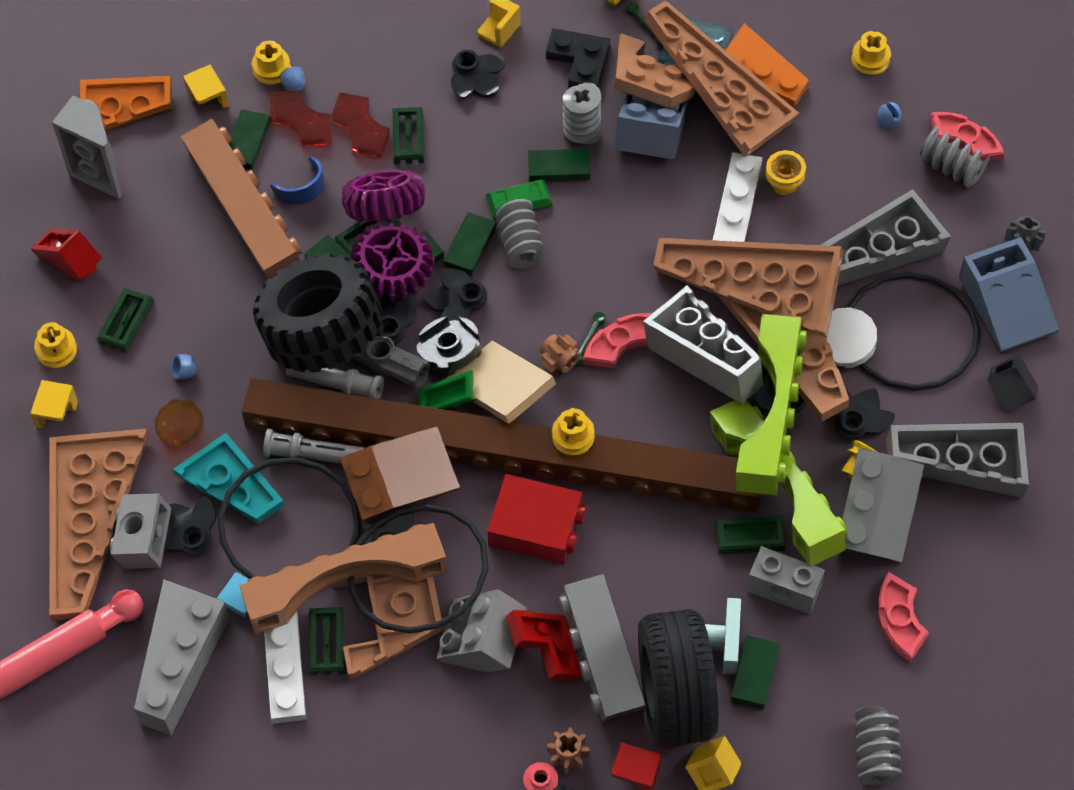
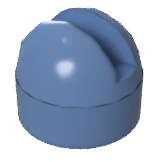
M301 67L288 68L279 76L282 85L289 92H299L305 85V75Z
M887 102L879 108L877 122L881 127L894 129L901 122L902 112L896 103Z
M175 354L173 356L171 371L174 379L186 380L192 378L197 373L198 365L192 356L187 354Z

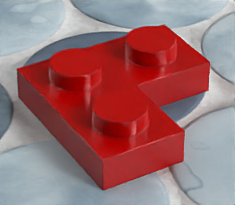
M513 610L506 615L514 646L540 649L549 680L575 682L582 677L579 661L570 639L569 628L564 615Z

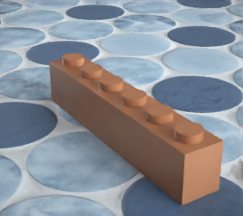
M212 118L182 135L181 138L188 152L266 278L273 279L275 272L281 268L286 269L290 266V263L296 260L300 262L301 260L298 255L303 252L294 236L288 239L284 232L288 231V227L280 214L274 216L270 211L274 208V205L267 193L263 192L260 194L257 187L260 186V183L253 171L249 170L246 172L243 168L246 161L238 148L231 149L229 144L233 140L224 126L218 128Z

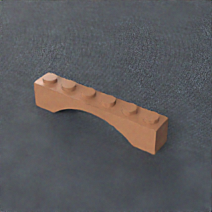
M434 523L427 525L418 524L409 528L408 531L396 535H383L376 541L362 546L352 545L343 552L331 556H318L311 562L300 566L284 567L278 573L269 576L253 577L239 586L254 634H258L287 624L296 611L312 596L326 587L348 579L350 576L355 578L367 575H387L418 582L448 572L446 554Z

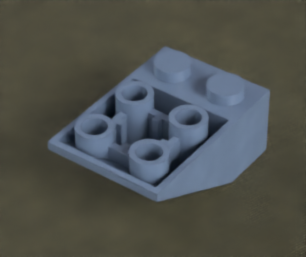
M627 93L618 116L614 149L674 160L679 148L690 99L674 107L667 108Z
M1021 237L963 258L959 279L1001 353L1059 332L1036 262Z

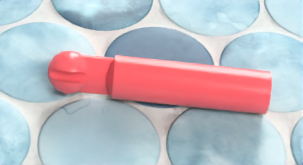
M125 589L118 591L108 605L96 612L90 609L82 612L0 661V699H4L105 639L106 631L121 622L135 621L144 609V603L140 595L134 590Z

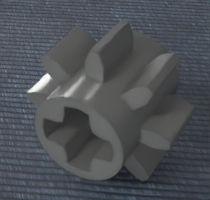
M1022 216L1017 221L1011 220L1004 240L1011 241L1021 237L1030 253L1033 250L1038 252L1040 246L1043 245L1046 231L1039 230L1040 222L1037 219Z

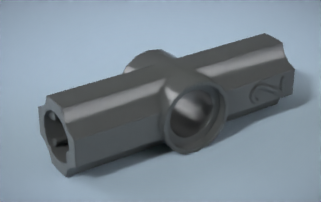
M376 336L372 342H368L367 348L362 353H356L353 359L369 366L372 373L376 376H391L415 388L424 384L430 370L429 361L395 347L393 341L386 336Z

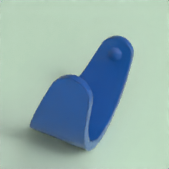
M313 156L308 158L312 167L318 172L317 176L310 183L296 189H285L272 183L270 187L274 194L289 204H304L314 200L321 193L324 186L323 169L318 159Z

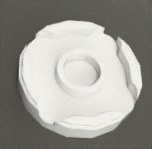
M838 308L832 311L828 337L826 339L830 343L835 364L837 366H844V368H854L865 363L874 354L877 344V328L872 318L863 311L854 308Z

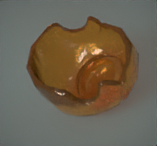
M191 399L170 400L167 405H164L159 410L154 420L156 434L166 445L172 447H187L199 440L204 430L203 413Z

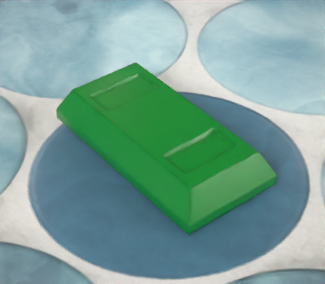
M542 179L485 194L493 220H496V211L501 205L515 199L530 200L533 204L532 211L553 206L545 180Z
M472 370L419 389V406L449 410L475 401V380Z

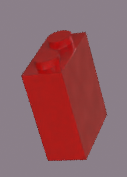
M505 474L487 530L488 546L565 565L568 553L574 554L577 546L578 535L574 534L577 524L583 525L586 516L587 506L582 505V492Z

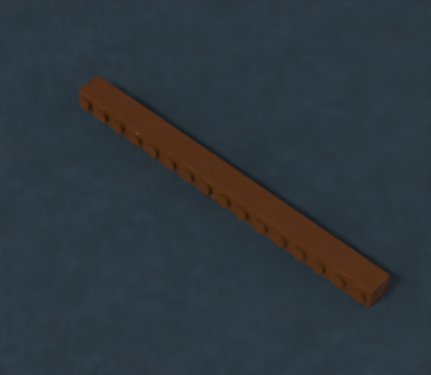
M254 378L250 380L241 411L245 427L256 432H266L267 429H273L274 432L294 435V433H300L303 437L312 438L316 441H332L359 447H369L438 426L452 464L459 462L471 464L478 469H501L513 475L521 473L531 474L543 480H551L553 478L567 480L574 485H597L609 491L627 490L640 496H663L668 500L676 502L682 500L693 501L706 507L716 505L729 507L736 512H756L759 494L738 492L736 489L738 458L595 434L593 445L588 451L581 455L571 456L563 454L553 444L552 427L516 421L508 424L502 419Z

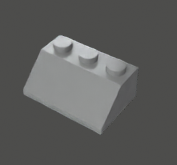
M73 95L52 121L68 175L120 199L123 194L100 109L93 101L88 99L82 100Z
M858 449L842 518L848 532L845 535V549L902 562L924 464L871 450Z

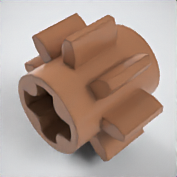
M556 334L551 335L540 348L541 358L543 359L541 364L551 373L555 370L558 372L562 371L563 373L568 372L579 359L578 349L575 348L578 343L568 334L564 337L561 335L557 336Z
M569 727L568 731L562 734L555 731V744H547V753L555 754L551 758V766L559 765L564 768L565 774H568L569 769L575 767L582 770L583 761L581 757H590V748L581 747L586 742V735H576L573 733L572 727Z

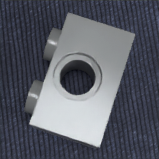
M159 493L122 495L120 507L116 511L117 524L114 537L110 541V552L123 569L161 568L171 507Z
M761 546L749 574L747 592L810 615L822 587L825 569L814 565L810 567L806 562Z

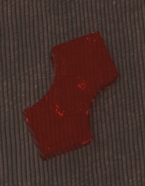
M300 90L270 92L271 123L285 125L293 129L298 134L302 146L332 144L331 113L317 112L308 107L301 97Z
M340 92L331 115L332 122L345 128L350 133L353 139L352 152L382 158L390 135L389 128L378 124L369 114V98Z

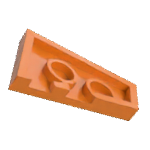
M745 23L725 50L793 108H795L808 88L809 79Z
M171 76L80 80V99L91 100L99 107L105 130L107 131L171 109L172 80Z

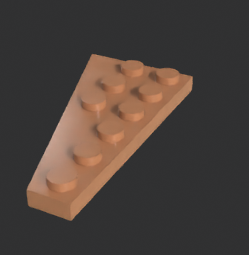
M665 0L648 11L644 20L744 157H747L795 122L799 115L798 111Z
M659 238L653 266L657 272L761 313L801 317L802 329L827 338L844 252L841 246Z
M718 296L758 344L762 314L764 313ZM807 331L806 349L799 350V356L803 357L801 376H795L794 382L799 383L798 394L818 418L824 421L848 408L849 397L840 371L837 369L833 359L830 343L827 342L825 337Z
M147 428L49 437V615L52 621L72 619L90 607L110 549V541L115 534L117 524L116 511L120 507L122 495L129 494L149 436Z

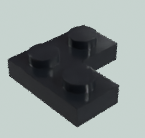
M552 28L546 48V59L573 63L568 79L569 88L582 83H594L599 88L610 48V38Z

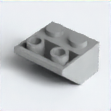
M499 589L480 593L463 615L446 624L444 633L440 638V647L436 659L444 663L487 673L510 669L516 647L513 643L506 615L513 610L526 611L527 607ZM470 595L454 598L449 608V615L459 610Z

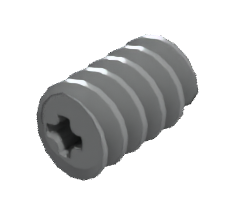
M582 83L578 86H573L566 90L563 95V133L571 142L592 144L597 142L601 136V92L594 83Z
M935 126L921 147L922 163L929 164L932 162L934 170L942 168L943 175L949 176L953 173L954 181L960 182L964 179V186L967 188L972 187L983 174L989 157L981 161L982 150L980 149L973 155L969 154L971 144L969 143L960 149V138H956L952 143H949V132H946L941 138L938 137L939 127Z
M527 199L509 201L501 205L496 211V222L501 234V241L504 244L507 263L515 269H525L537 265L541 261L540 254L544 250V244L540 241L541 233L538 231V223L535 221L536 215L532 211L533 204Z
M866 706L855 711V719L857 720L855 731L858 734L856 736V745L859 747L856 751V757L859 760L857 762V771L860 774L857 781L865 785H881L900 777L902 770L891 767L901 762L899 755L891 754L901 748L899 742L891 740L899 737L900 731L890 727L899 723V717L889 714L885 708L877 706Z

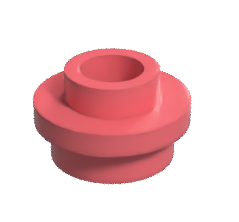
M543 762L534 763L524 773V787L526 790H553L558 786L557 771L550 764ZM538 774H543L547 777V780L543 783H538L534 778Z

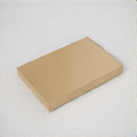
M491 341L482 349V353L478 358L474 359L467 366L456 370L453 375L448 377L450 378L472 370L475 380V401L472 402L508 424L556 385L552 375L494 341Z

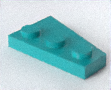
M224 433L172 470L176 477L222 503L226 491L244 471L254 467V465L227 433ZM258 471L248 476L231 495L228 507L258 525L284 507V502Z

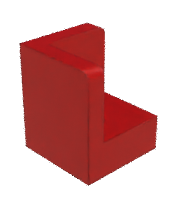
M621 742L611 775L615 778L637 784V790H653L661 768L662 755Z

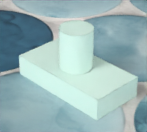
M727 598L725 626L705 624L710 645L724 646L722 674L736 675L741 611V599Z

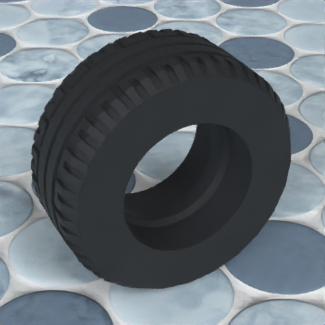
M692 609L660 612L658 615L656 613L647 614L638 624V652L645 707L653 739L664 747L674 746L675 744L678 746L685 745L686 743L693 744L709 741L718 732L719 709L713 655L704 619L700 613Z

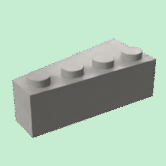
M912 189L821 245L842 247L844 253L837 285L839 286L942 254L951 236Z
M685 286L643 321L648 349L739 403L743 404L764 386L761 358L737 334L733 335L727 329V324L721 318L717 319L710 312L709 306L702 300H697L694 297L693 291L688 286Z
M1023 423L890 426L886 437L887 454L924 464L922 473L924 478L1019 498L1024 496L1029 486Z
M604 574L564 585L559 597V603L564 617L566 616L570 626L569 635L574 649H578L581 658L579 666L585 682L589 681L593 692L589 697L594 714H600L604 722L641 711L645 706V702Z
M163 579L134 706L141 725L170 736L172 735L230 619L224 601Z

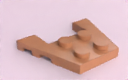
M622 33L620 34L617 45L614 89L667 108L674 107L694 97L696 90L679 66L664 65L656 62L651 56L642 55L646 42Z
M367 575L354 578V584L368 583L373 615L386 623L414 627L436 623L442 619L433 577L418 582L387 575ZM348 579L333 584L332 588L348 586ZM375 624L377 640L343 646L349 680L357 678L443 632V626L434 630L408 634L383 629Z

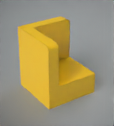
M489 0L490 16L477 30L479 37L501 48L521 25L520 6L509 0Z
M210 64L183 76L187 95L192 102L197 101L198 104H203L217 98L223 109L229 107L226 90Z
M41 380L30 412L36 428L43 429L46 419L63 421L66 411L75 412L78 399L73 385Z
M724 735L697 746L685 768L699 790H719L733 783L741 767V762Z

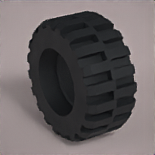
M323 254L322 257L308 256L306 260L300 262L296 260L290 263V266L286 269L281 268L275 272V277L273 279L269 278L264 283L263 290H259L253 307L255 324L270 356L279 365L288 369L292 368V370L297 372H305V370H309L312 373L321 372L323 368L330 370L338 367L337 364L345 361L347 363L353 360L356 353H362L367 348L368 342L374 340L378 332L377 329L380 328L382 321L381 305L366 270L352 259L350 260L341 255L335 257L332 254Z

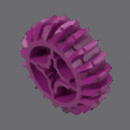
M388 169L382 172L367 173L365 176H357L354 180H350L343 186L341 199L345 213L349 218L357 221L380 222L382 220L390 221L394 218H401L404 215H411L413 212L418 211L425 204L426 192L424 183H422V177L418 173L409 170L401 171L398 169L390 171Z
M392 219L388 226H383L378 222L376 230L367 226L365 235L358 234L356 243L352 244L351 256L349 257L350 260L356 261L366 270L379 301L384 295L389 296L391 302H393L396 295H400L405 301L407 292L416 296L418 288H425L427 278H431L433 273L434 257L432 255V246L427 243L425 234L418 235L416 226L407 230L405 222L399 227L395 226ZM402 247H405L408 250H410L416 258L411 257V254L404 252L402 250ZM368 264H372L373 268L380 270L382 274L375 272Z

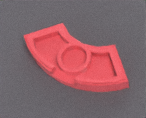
M930 113L929 120L932 129L935 126L939 127L938 137L941 138L946 132H949V143H952L956 138H960L959 148L962 149L968 143L971 144L969 154L973 155L977 150H982L981 161H984L987 157H989L988 162L1003 160L1005 153L1001 144L985 126L980 127L976 123L967 120L968 117L956 113Z
M652 313L623 316L603 330L600 329L587 345L583 356V365L614 369L618 359L624 353L636 347H647L643 321Z
M888 572L881 586L878 598L879 623L886 639L894 650L908 662H911L928 638L929 632L919 624L914 614L913 601L918 589Z

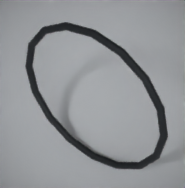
M914 272L883 275L862 287L847 308H854L865 292L885 281L914 278L934 282L958 298L968 310L974 329L972 348L968 357L958 370L939 381L910 384L890 380L869 368L866 363L860 365L864 372L886 385L910 390L939 387L963 374L977 354L980 328L974 308L958 289L935 276Z
M298 457L269 459L244 471L226 491L218 514L220 544L233 567L249 579L256 577L239 564L226 542L224 516L231 495L248 476L271 465L292 463L322 471L340 485L352 506L354 532L350 541V547L356 544L361 529L358 506L344 480L323 464Z
M429 504L399 508L375 521L355 545L362 546L379 526L401 514L424 510L449 514L468 526L478 541L481 549L482 571L475 591L459 610L436 623L414 627L386 623L366 610L355 591L354 576L348 577L349 593L360 613L383 629L408 634L438 629L463 615L478 595H480L489 570L486 542L472 521L451 508Z

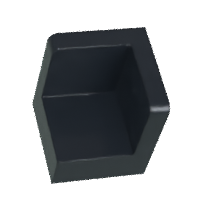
M1020 354L991 367L988 382L1006 411H1011L1036 399L1038 385Z

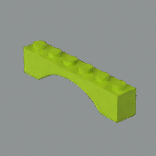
M762 314L758 337V353L761 363L767 369L773 381L776 395L772 409L764 423L750 438L740 445L736 468V489L738 492L777 496L779 482L785 483L787 463L782 462L783 455L789 456L791 436L786 435L787 428L793 429L795 409L790 407L791 402H797L799 383L794 381L795 376H801L803 357L799 356V350L806 349L807 331H801V317Z
M734 400L710 411L713 435L727 454L737 457L739 456L740 445L750 438L764 423L758 407L755 405L751 406L748 400L743 404ZM790 451L789 456L783 455L782 462L787 463L785 483H780V485L791 500L794 510L792 520L793 544L811 567L845 551V535L848 532L844 521L839 516L835 517L830 511L826 497L822 493L818 494L815 491L807 472H801L797 467L792 452Z

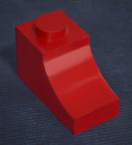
M51 228L31 248L38 258L46 260L57 267L67 278L85 279L96 270L95 265L102 259L80 230Z

